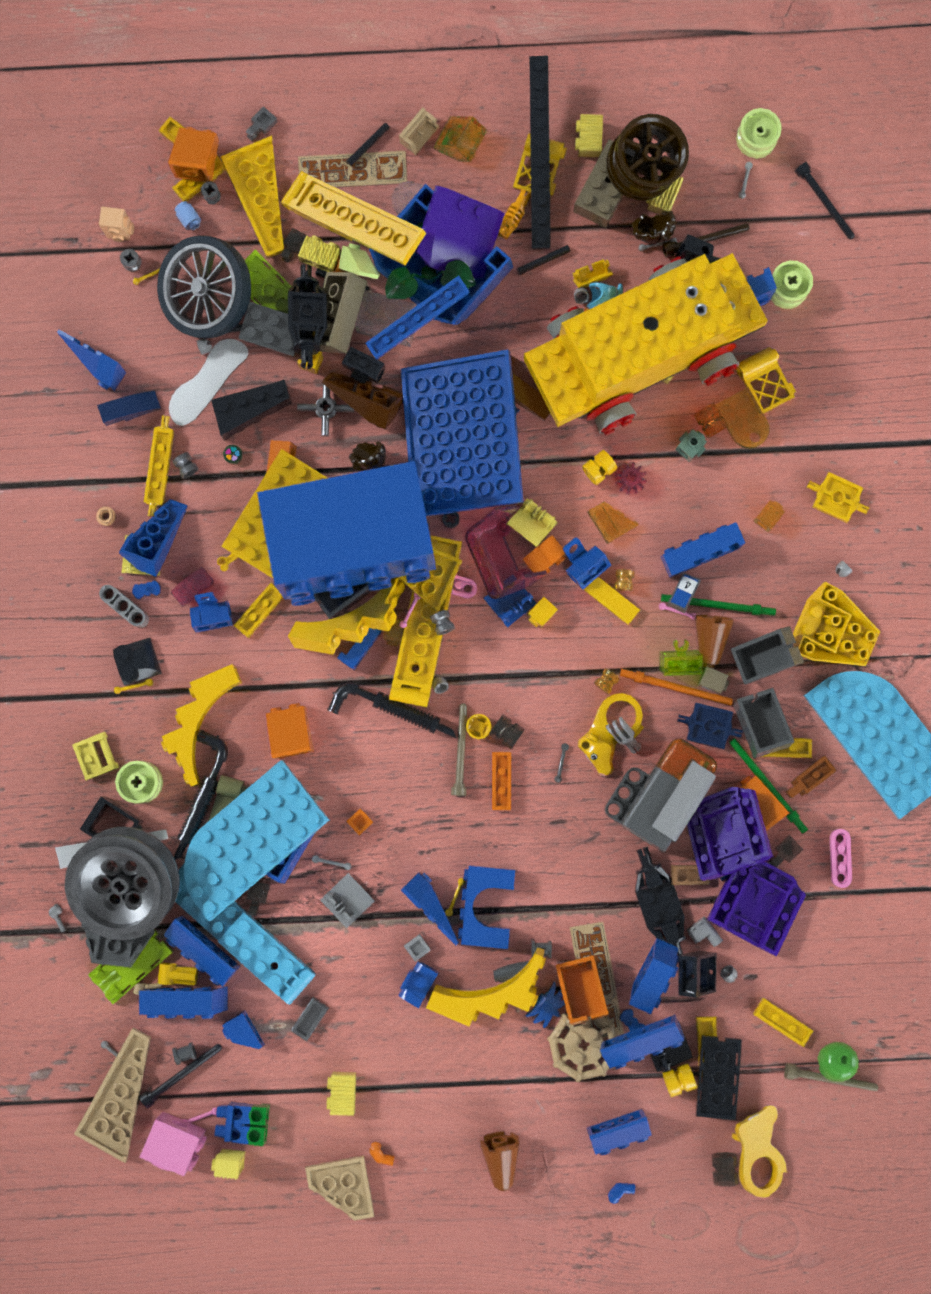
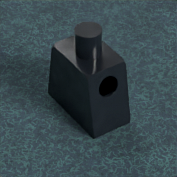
M687 234L675 254V258L680 256L681 259H686V262L703 254L706 255L710 264L721 259L713 256L714 246L689 234Z

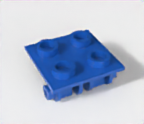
M513 574L483 598L507 628L537 604L533 596L525 590Z

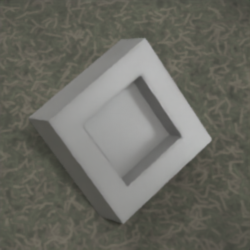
M420 934L404 945L415 962L431 951Z

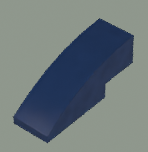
M155 390L121 397L97 405L102 421L106 426L123 420L129 421L161 409Z

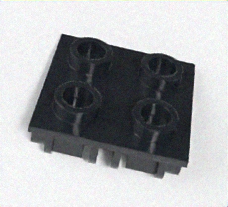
M685 1035L682 1045L676 1048L666 1047L662 1053L657 1055L650 1053L657 1072L662 1070L666 1072L672 1066L693 1058Z

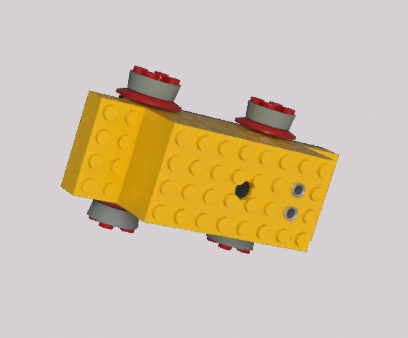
M705 254L689 262H686V259H681L680 256L676 257L665 266L659 265L654 268V273L650 276L649 281L585 312L583 308L574 306L567 313L552 317L547 330L554 339L524 353L523 360L557 427L589 412L586 420H595L599 433H604L606 436L613 433L615 428L619 426L626 427L632 423L636 412L629 402L635 394L687 369L689 372L698 371L701 383L710 386L716 383L718 378L722 376L727 378L734 374V370L737 369L739 362L732 354V351L737 347L736 343L733 342L764 328L768 322L734 254H729L711 264Z

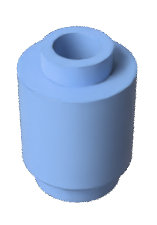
M184 201L175 207L176 216L186 230L193 231L200 226L201 218L191 204Z

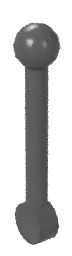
M566 743L561 745V759L557 776L554 778L556 783L562 781L561 772L566 751L569 749Z

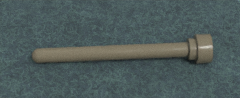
M462 703L459 708L456 781L453 787H451V795L466 796L467 788L463 784L467 705L465 703Z
M786 1063L784 1069V1078L789 1080L800 1077L870 1091H877L879 1089L876 1083L855 1079L844 1082H832L821 1073L801 1070L791 1063Z

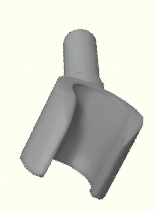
M55 904L50 908L49 915L55 919L60 931L63 932L66 929L61 918L58 916L63 911L58 904Z

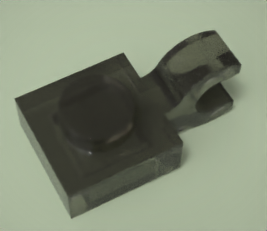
M292 228L283 242L286 248L281 254L282 260L289 263L295 252L299 254L307 235Z
M788 835L774 848L778 854L772 857L768 863L774 867L779 866L784 859L790 863L803 848Z
M256 882L249 888L246 899L252 900L248 914L257 916L260 903L266 904L270 884Z

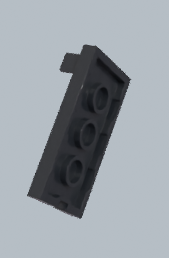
M701 1035L696 1117L736 1120L742 1039L725 1037V1041H718L717 1036Z

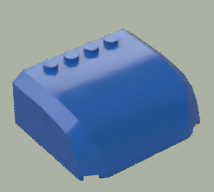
M425 184L397 217L415 226L420 222H424L434 191ZM496 246L484 260L487 267L484 278L475 279L476 285L469 288L471 293L433 320L452 325L465 321L512 270L514 266L511 258ZM369 249L376 269L386 278H388L393 270L401 267L407 268L410 275L415 273L421 276V270L426 266L424 260L416 253H413L407 264L403 265L377 251ZM442 275L431 285H427L420 281V279L415 278L418 283V289L409 299L418 305L443 287L441 284Z

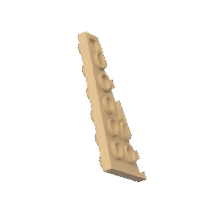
M132 1028L74 1135L124 1163L128 1159L151 1039L150 1036L136 1028Z

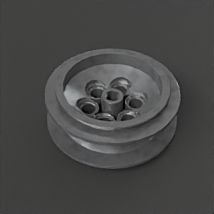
M114 827L93 836L72 857L65 875L66 898L76 918L95 934L114 940L135 939L156 928L172 909L177 899L180 885L178 867L169 849L152 834L133 827ZM111 861H114L117 864V867H114ZM130 861H134L137 867L132 866ZM141 877L146 878L148 883L143 882ZM103 878H107L109 883H106ZM133 893L137 894L140 899L135 898ZM114 894L119 895L120 899H117Z

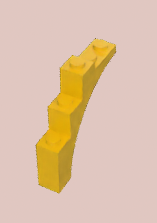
M398 577L391 578V587L381 589L368 602L342 616L318 622L296 621L288 634V638L294 648L333 655L337 647H339L341 640L361 643L367 635L369 628L390 631L397 617L393 609L396 607L400 595L405 590V583Z
M233 664L189 682L191 685L189 688L190 694L193 699L196 698L197 700L175 709L177 712L175 715L176 721L183 727L161 736L163 739L161 742L163 750L172 755L177 753L178 756H175L179 767H183L185 772L183 778L186 784H190L191 787L201 783L195 757L196 738L201 724L215 702L233 687L242 683Z
M537 947L530 961L520 972L494 987L464 991L436 984L426 1008L470 1027L472 1021L476 1022L480 1012L499 1019L501 1013H506L509 1004L528 1012L530 1006L534 1007L538 999L535 984L539 975L536 973L538 968L542 969L545 964V950Z

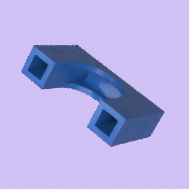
M469 865L468 869H464L463 881H467V889L463 888L462 900H465V908L460 910V920H463V928H459L458 939L462 940L461 945L508 949L510 928L488 926L481 923L474 915L473 902L481 891L488 888L514 890L515 869Z

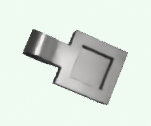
M263 106L251 118L253 125L246 130L247 137L253 142L258 137L260 131L266 134L278 122L277 118Z

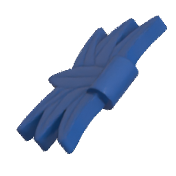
M555 981L545 994L541 993L538 996L534 1008L525 1014L526 1017L538 1014L533 1023H539L544 1020L543 1028L547 1027L552 1015L560 1017L557 1009L565 1005L564 999L561 1000L563 996L562 990L560 989L555 994Z

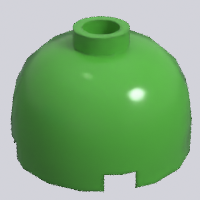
M833 1042L827 1044L818 1054L819 1070L826 1079L832 1082L850 1080L858 1070L859 1059L857 1053L846 1043Z

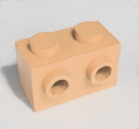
M101 207L99 226L106 237L116 242L130 241V235H133L134 224L125 210Z

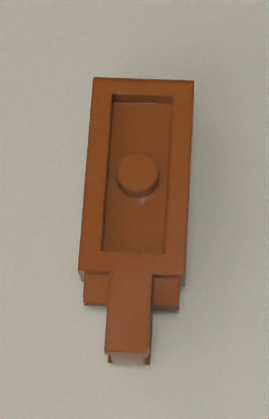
M824 755L790 782L793 786L785 793L789 798H793L797 794L801 796L808 794L837 770Z

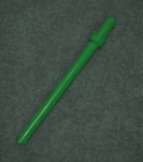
M661 594V601L669 602L672 595ZM692 598L689 604L747 612L756 616H760V614L776 615V608L761 607L760 604L745 605Z
M735 738L729 742L754 775L760 779L787 809L789 814L786 818L790 823L793 822L802 834L805 833L808 828L800 820V815L797 811L792 810Z

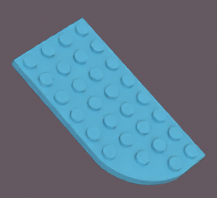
M847 671L826 678L804 695L805 699L897 819L904 817L931 796V733L891 683L871 673Z
M280 760L201 827L188 847L184 863L186 887L191 899L208 921H212L330 821L283 760Z

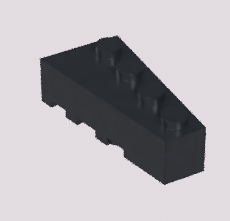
M285 380L211 400L220 435L224 441L237 432L245 430L246 427L254 423L256 424L264 417L272 415L292 404Z

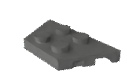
M81 924L87 937L85 940L90 950L91 963L129 968L133 966L155 930H152L141 937L130 940H114L97 935Z

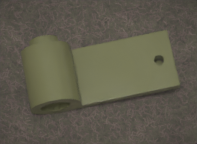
M221 775L209 821L247 789V786L244 785L245 781Z

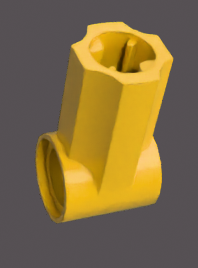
M160 963L158 984L196 985L198 979L197 968L177 966L174 963Z

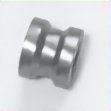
M126 249L120 255V261L127 271L135 272L141 267V258L135 250Z

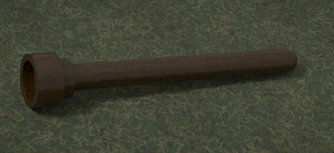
M742 224L696 238L710 242L748 231L750 226L749 224ZM668 241L662 243L664 256L666 258L674 256L682 242Z

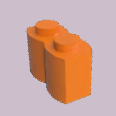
M551 535L525 556L522 561L536 578L539 576L544 578L551 572L549 569L554 564L558 566L566 559L564 557L566 554L563 551V547Z

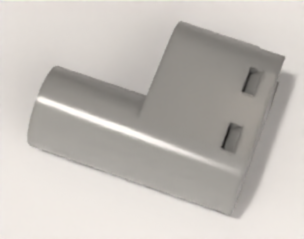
M705 916L687 929L688 935L695 944L705 937L713 947L723 941Z

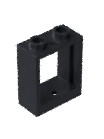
M101 796L79 829L90 837L98 834L99 832L93 828L108 806L133 821V828L142 830L143 826L141 824L143 820L106 796Z
M695 951L679 955L678 996L697 998L716 992V952Z

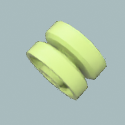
M758 108L751 110L744 116L736 136L737 146L743 154L757 159L765 157L773 151L782 129L777 115L769 109Z
M789 260L781 263L772 274L777 289L770 300L776 306L785 309L799 306L806 299L813 286V276L810 269L799 261Z
M128 762L117 773L115 780L116 790L127 802L136 804L150 802L157 798L162 791V773L158 767L150 762ZM138 780H142V784L138 785Z

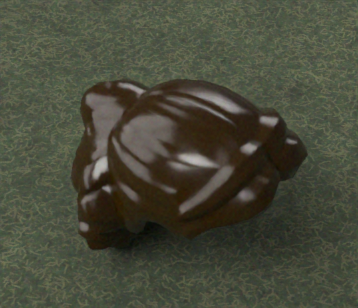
M662 211L661 215L654 217L642 214L632 223L633 235L636 239L650 244L666 241L674 234L677 224L676 218L672 211Z
M379 441L376 442L377 445L367 442L357 444L356 448L352 450L353 453L349 455L353 469L356 471H366L381 468L386 461V448L384 444Z

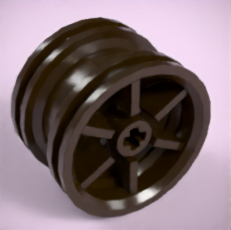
M645 114L631 120L613 141L607 153L606 170L612 185L622 195L637 201H647L662 195L683 174L689 159L687 138L674 121L659 114ZM637 138L639 143L634 142L633 139ZM652 138L655 139L657 143H652ZM666 152L668 157L662 156V154ZM627 156L631 157V162L627 161ZM657 170H661L663 174L658 176ZM638 173L644 175V177H639Z

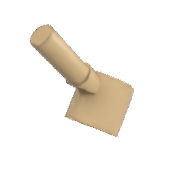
M137 983L134 986L133 993L139 995V991L143 989L162 988V984Z

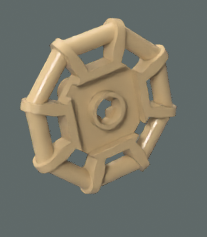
M563 1013L555 1029L547 1038V1041L550 1043L554 1068L560 1069L574 1078L576 1082L599 1076L605 1077L609 1066L606 1061L602 1065L598 1062V1059L602 1056L600 1053V1047L603 1042L602 1035L607 1033L609 1039L616 1037L615 1024L605 1018L593 1020L603 1026L600 1030H597L590 1025L591 1017H588V1022L571 1026L568 1014ZM567 1024L570 1028L569 1032L564 1038L559 1037ZM583 1039H585V1042H589L586 1050L578 1047V1044H581ZM558 1043L564 1044L566 1054L561 1057ZM570 1059L578 1065L577 1070H574L565 1062ZM595 1064L597 1068L582 1072V1066Z

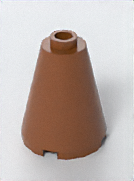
M698 614L695 616L699 660L703 663L704 667L714 668L715 664L720 663L734 619L716 615Z
M504 1131L492 1132L483 1136L484 1140H480V1147L493 1186L499 1191H507L514 1183L520 1143L519 1137L510 1132V1135H505Z

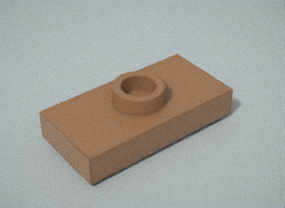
M671 865V885H710V880H700L697 865Z

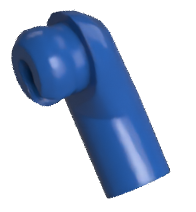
M616 1183L608 1193L609 1202L612 1204L618 1203L624 1193L635 1194V1184Z

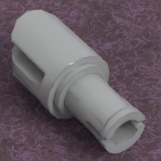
M619 717V721L614 720L612 725L610 723L606 725L608 732L619 744L626 745L633 754L636 753L634 748L638 752L640 751L641 744L634 738V731L622 717Z

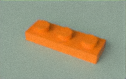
M492 752V810H511V752Z

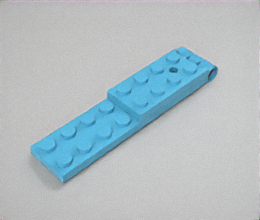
M183 864L178 870L180 885L175 902L213 935L219 944L278 997L280 996L283 1001L291 1005L316 976V973L235 901L212 921H208L188 893ZM273 962H276L278 964L277 969H274L272 967Z

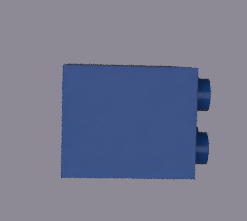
M415 461L257 492L274 585L285 600L291 599L293 606L315 602L314 594L329 591L330 598L346 597L353 594L352 586L368 583V588L371 591L385 589L392 586L391 578L405 575L408 583L425 581L430 578L429 571L436 570Z

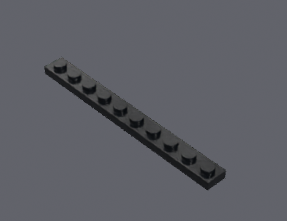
M548 55L529 56L532 250L551 249Z

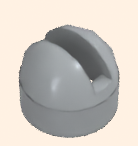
M581 287L575 290V302L585 304L589 300V293L585 288Z
M208 339L196 341L201 355L207 354L212 349V345H208L210 344Z
M841 561L836 566V574H839L840 577H846L852 572V569L844 561Z
M436 677L432 687L435 693L441 694L447 691L449 685L443 677Z
M727 965L721 970L720 976L726 982L732 983L738 977V973L733 966Z

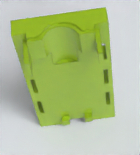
M255 249L245 259L251 278L250 299L256 304L260 303L262 306L288 314V291L292 286ZM263 262H265L271 269L269 270Z
M156 930L131 968L111 965L101 967L102 964H100L88 974L93 983L103 991L105 997L112 1004H115L174 952L164 940L160 942L157 939L158 932ZM160 959V961L156 965L152 966L157 960ZM145 972V974L140 979H137L140 975H142ZM130 985L131 987H129V988L123 993V990L126 989V988Z

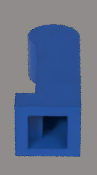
M369 628L361 643L355 642L347 655L341 652L337 657L338 660L352 670H355L380 636L382 630Z

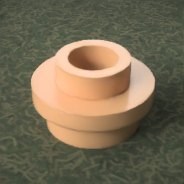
M102 507L96 514L97 521L104 526L111 525L116 518L114 510L110 507ZM108 513L109 518L104 520L103 516Z

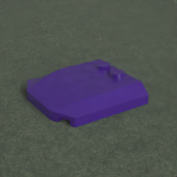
M435 186L422 226L426 235L416 248L415 253L419 254L429 268L437 271H445L446 265L449 262L460 260L469 266L474 279L484 278L487 269L484 260L493 251L505 213L451 189Z
M730 787L704 797L687 824L700 880L717 879L767 861L773 856L755 790Z
M764 861L728 875L707 920L777 957L806 894L800 889L797 884L798 882L793 876Z

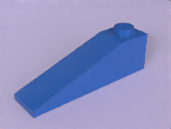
M58 330L59 336L97 379L98 385L105 390L110 388L115 391L126 374L121 365L102 352L95 351L85 343L81 345V342L76 338Z
M169 499L154 513L151 519L143 522L134 534L131 533L126 538L119 554L139 571L157 576L185 515L187 505Z
M418 872L401 891L418 909L422 908L427 918L436 923L439 930L456 946L459 940L430 883L432 879L425 872L423 874Z

